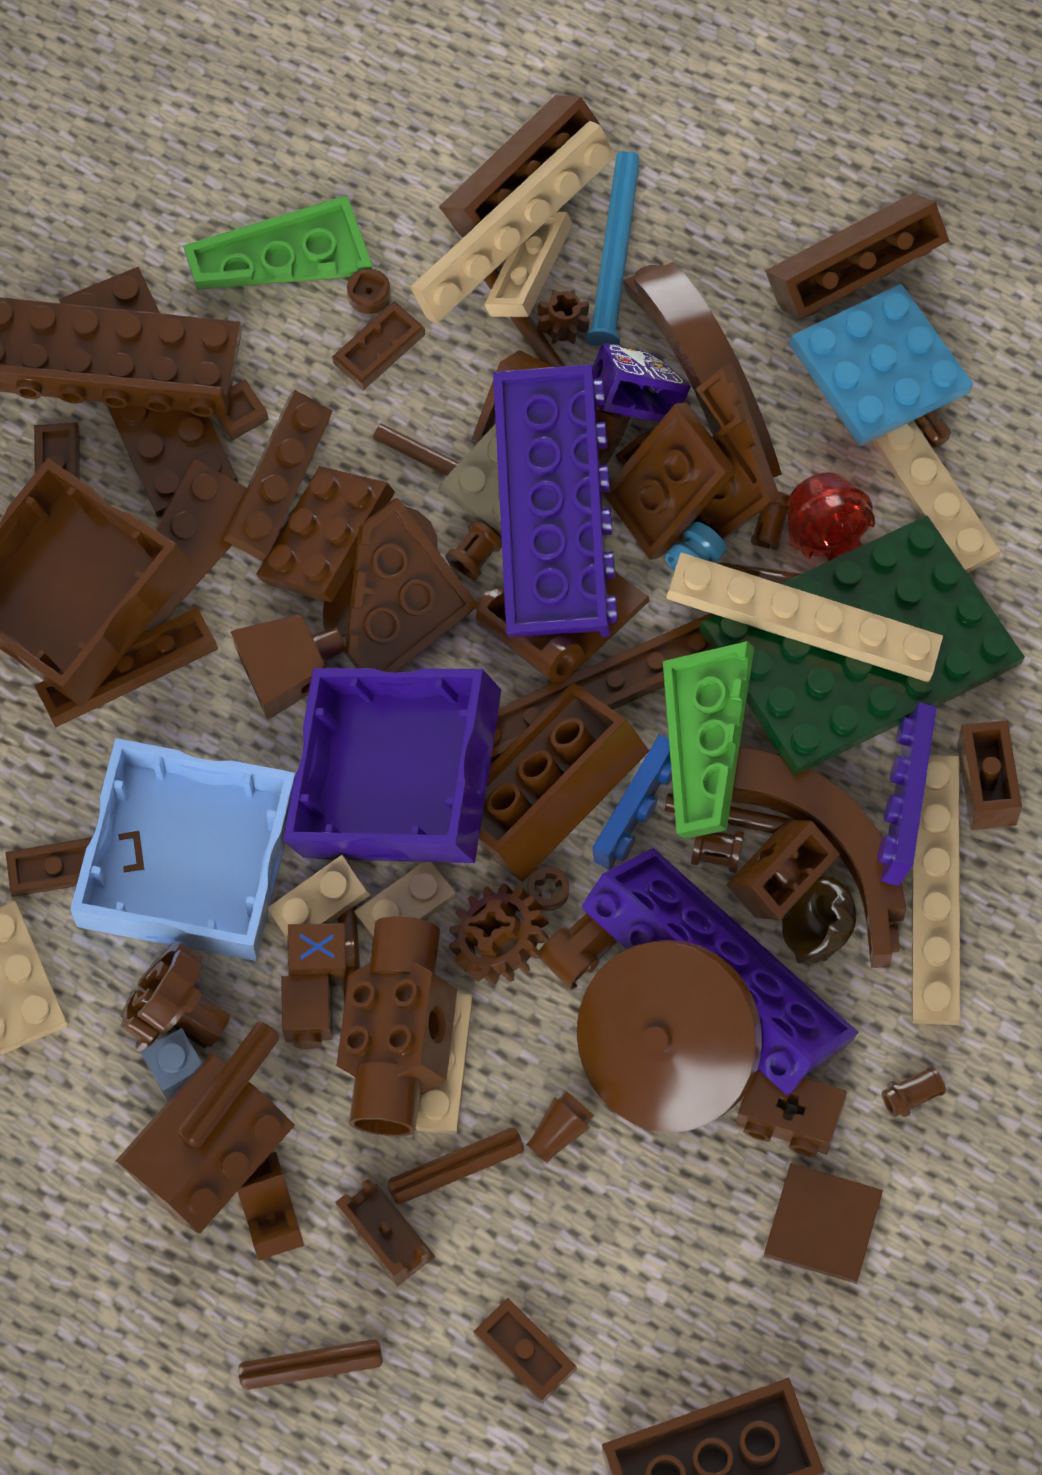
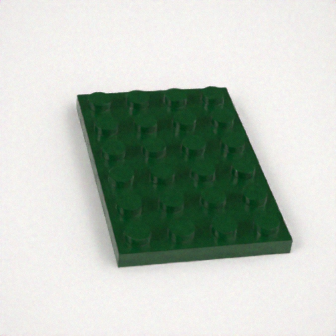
M928 515L781 584L943 635L934 672L929 682L718 615L702 620L699 627L700 632L711 649L746 641L754 646L746 702L794 776L898 726L903 717L909 718L919 702L937 707L1020 665L1025 658Z

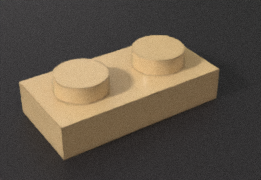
M340 855L271 904L267 909L287 938L288 924H331L344 912L352 909L371 894L344 855Z
M422 862L356 909L354 913L373 938L376 920L391 916L425 920L457 896L456 892L432 862Z

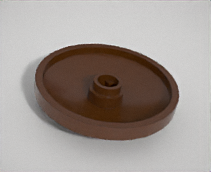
M658 940L624 950L609 960L596 973L586 989L580 1005L577 1021V1043L580 1059L587 1078L599 1097L614 1112L627 1121L649 1130L683 1132L699 1128L717 1120L733 1109L743 1098L752 1084L759 1066L762 1049V1030L757 1006L752 994L739 974L726 961L712 951L693 943L679 940Z

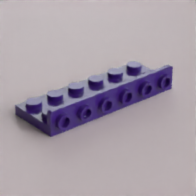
M592 364L493 372L507 636L512 638L599 631L601 637L610 636V623L618 622L616 595L608 596L607 579H615V563L613 551L605 552L604 538L605 535H613L611 508H603L602 492H610L608 465H600L599 449H607L606 422H598L597 406H605L603 379H595Z
M654 848L603 873L582 904V909L626 949L651 941L679 940L706 948L726 961L745 982L757 1006L762 1030V1049L758 1070L785 1094L792 1093L807 1073L846 1048L859 1033Z

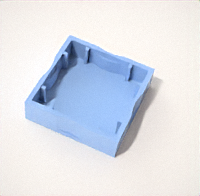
M115 738L100 795L98 824L90 844L86 848L70 909L76 927L167 945L180 942L189 949L257 961L269 912L267 908L271 904L285 846L283 838L295 773L232 760H204L175 749ZM139 831L144 870L124 873L123 866L137 864L133 838L119 840L118 834Z

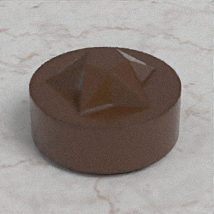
M362 269L353 274L348 281V299L351 306L358 312L364 314L378 313L389 304L391 299L390 282L381 271Z

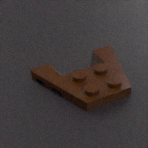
M732 364L720 368L696 388L721 426V430L714 434L712 438L737 470L693 521L710 527L722 540L729 537L780 497L736 370ZM650 431L639 435L615 455L623 465L650 435Z

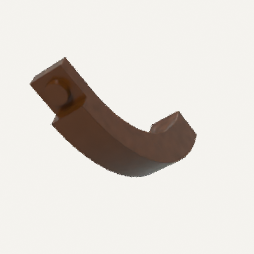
M672 262L665 266L660 264L642 267L636 271L634 276L623 280L629 298L653 320L678 358L701 405L712 435L721 430V426L696 388L720 368L728 364L733 365L772 476L775 478L781 475V469L769 432L743 369L712 311L688 277Z
M739 747L731 803L767 808L795 820L812 821L840 853L839 858L851 874L858 889L866 919L871 968L890 967L892 953L899 952L900 944L897 924L889 925V922L904 921L906 903L902 883L896 886L881 882L883 863L877 861V856L883 838L872 821L849 796L820 774L808 769L794 776L781 756Z

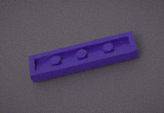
M921 702L918 703L909 718L903 717L897 730L896 743L902 746L900 756L895 758L890 773V782L896 785L894 795L889 797L884 811V822L890 824L888 835H884L877 856V861L883 863L881 882L896 886L900 885L914 864L937 709L935 706Z

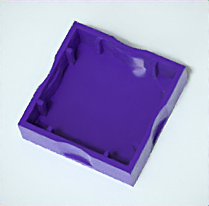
M313 668L303 723V753L293 781L283 841L302 857L335 860L340 855H344L348 860L475 863L501 688L483 669H419L410 672L393 673L373 668Z

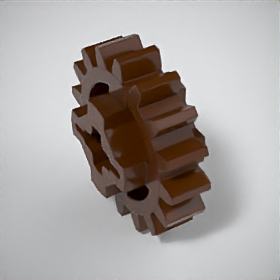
M502 883L497 894L487 886L484 887V898L478 901L473 896L468 897L471 908L468 911L457 910L455 914L462 921L460 925H454L449 928V932L457 939L449 944V949L457 956L454 961L475 981L479 982L485 978L491 985L497 984L500 975H503L509 982L514 981V970L518 968L528 973L530 971L529 964L527 963L529 958L541 959L543 955L536 948L537 944L549 941V936L541 929L549 924V919L541 912L543 909L541 904L522 887L518 886L513 891L506 883ZM516 911L522 913L524 922H520V919L516 916ZM474 946H477V949L482 953L481 957L476 955Z

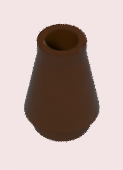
M565 1091L559 1099L553 1098L533 1137L526 1145L548 1163L553 1156L590 1129L587 1124L594 1115L571 1094Z

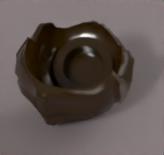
M819 877L789 910L790 914L782 919V934L785 943L794 953L798 963L826 961L844 946L854 932L856 906L849 890L834 877Z

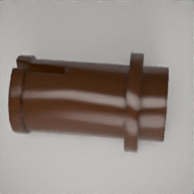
M778 491L780 497L760 512L754 535L751 537L753 545L767 549L772 545L771 548L773 550L779 549V541L786 517L793 512L789 495Z
M930 1066L927 1070L898 1084L895 1081L889 1082L887 1084L888 1088L883 1090L881 1095L887 1110L893 1117L900 1114L903 1117H907L911 1113L910 1109L937 1096L944 1095L946 1088L937 1069Z

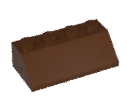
M572 682L490 765L478 845L501 867L523 882L649 752V749L623 716Z

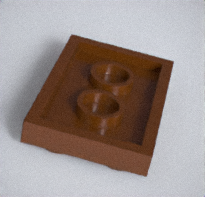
M687 402L677 403L610 481V492L602 493L648 558L652 560L661 557L670 549L737 470Z
M319 466L274 542L269 555L256 573L257 577L262 582L276 588L333 602L355 563L359 526L387 505L395 491L388 482Z

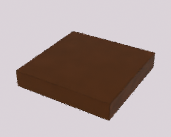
M790 1163L764 1257L857 1284L883 1190Z

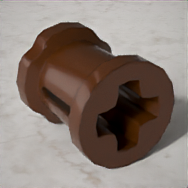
M472 521L468 526L469 533L456 549H450L446 553L445 558L453 568L471 580H477L481 575L480 568L493 551L501 550L502 539L484 523Z
M737 831L735 835L716 832L695 837L691 864L698 866L700 862L726 866L729 868V872L737 873L744 832Z

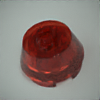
M825 472L805 479L791 492L787 502L789 538L792 545L800 550L807 559L811 560L812 555L827 556L829 561L862 546L860 538L869 526L873 528L875 526V516L872 512L873 507L870 497L836 473Z

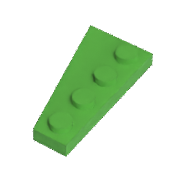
M347 195L183 245L197 290L351 277L362 269H373Z
M748 641L663 661L676 833L683 839L727 830L754 646Z

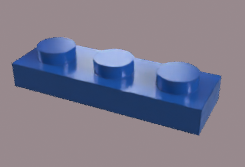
M661 734L658 735L592 847L594 862L608 870H611L617 859L624 861L628 857L635 842V836L631 834L639 821L646 823L650 819L657 805L658 799L653 796L661 783L669 785L672 781L669 738Z

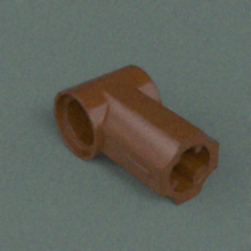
M586 913L570 929L565 927L558 930L549 938V941L543 944L539 950L543 954L540 960L572 990L578 986L575 982L586 971L592 973L598 966L599 959L618 941Z

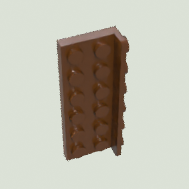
M0 297V392L16 393L26 399H38L41 396L55 397L73 404H79L84 401L102 402L113 408H124L127 405L142 406L159 413L181 410L189 411L200 417H211L214 414L227 415L242 334L241 322Z

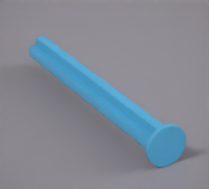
M620 151L616 155L592 329L588 330L585 335L586 342L592 346H602L605 343L619 345L620 336L616 333L639 170V155L633 151Z

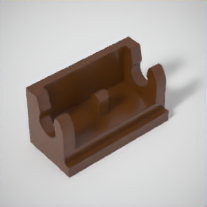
M367 1179L362 1182L361 1186L363 1188L356 1195L350 1197V1195L345 1194L335 1203L339 1214L398 1287L435 1258V1255L377 1183L374 1184L371 1179Z

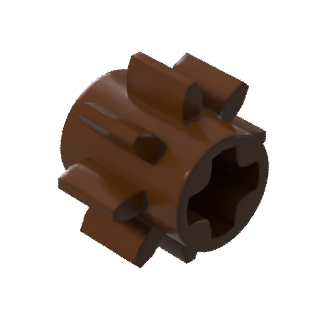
M552 290L549 303L545 301H539L537 315L540 316L538 331H547L548 335L552 338L553 344L558 341L567 340L575 344L577 332L586 333L589 330L590 319L587 317L589 302H581L575 295V290L570 292Z

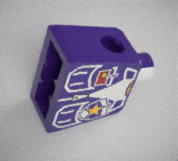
M603 344L592 367L595 379H603L605 406L599 407L605 412L660 423L675 404L685 402L691 388L689 383L659 356L615 344Z

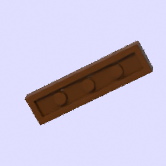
M294 390L288 396L224 537V541L261 561L269 555L333 412L331 409L297 390Z
M196 607L140 634L83 708L45 681L34 686L56 728L218 650V646L199 609Z

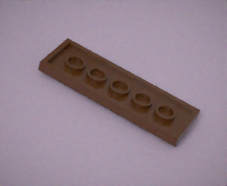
M139 267L59 299V302L62 304L160 313ZM127 405L124 408L107 406L157 518L163 515L184 473L194 458L238 483L237 476L209 417H200L189 411L181 410L159 413L142 406Z

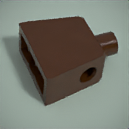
M302 615L289 616L231 631L235 649L267 719L276 716L308 696L313 668H326L323 660L345 652L344 642L336 626L312 636Z

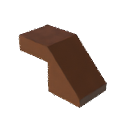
M275 1151L270 1153L237 1191L248 1222L258 1261L305 1246L277 1152Z

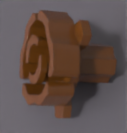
M180 942L172 944L151 964L138 982V986L146 990V992L143 993L140 990L138 992L133 991L122 1010L120 1027L138 1039L135 1047L139 1052L152 1045L159 1035L165 1034L172 1027L176 1030L182 1028L186 1036L204 1049L206 1047L210 1048L220 1038L221 1033L229 1022L230 1014L202 996L203 993L198 990L201 981L199 974L203 967L201 965L202 957Z

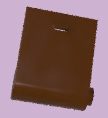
M615 571V579H607L608 596L616 595L618 622L610 623V636L601 637L599 631L508 638L506 633L504 587L490 590L479 599L476 608V621L550 681L560 683L581 667L649 603L650 599L648 595Z

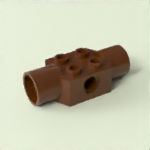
M391 916L376 920L370 963L348 975L336 1066L355 1077L349 1125L362 1132L383 1136H407L414 1134L416 1131L420 1095L447 1080L458 989L435 974L440 928L422 919Z

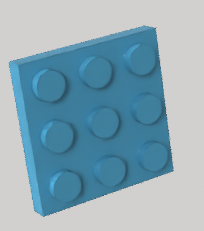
M902 284L792 335L789 343L859 446L970 393L973 386L970 378Z

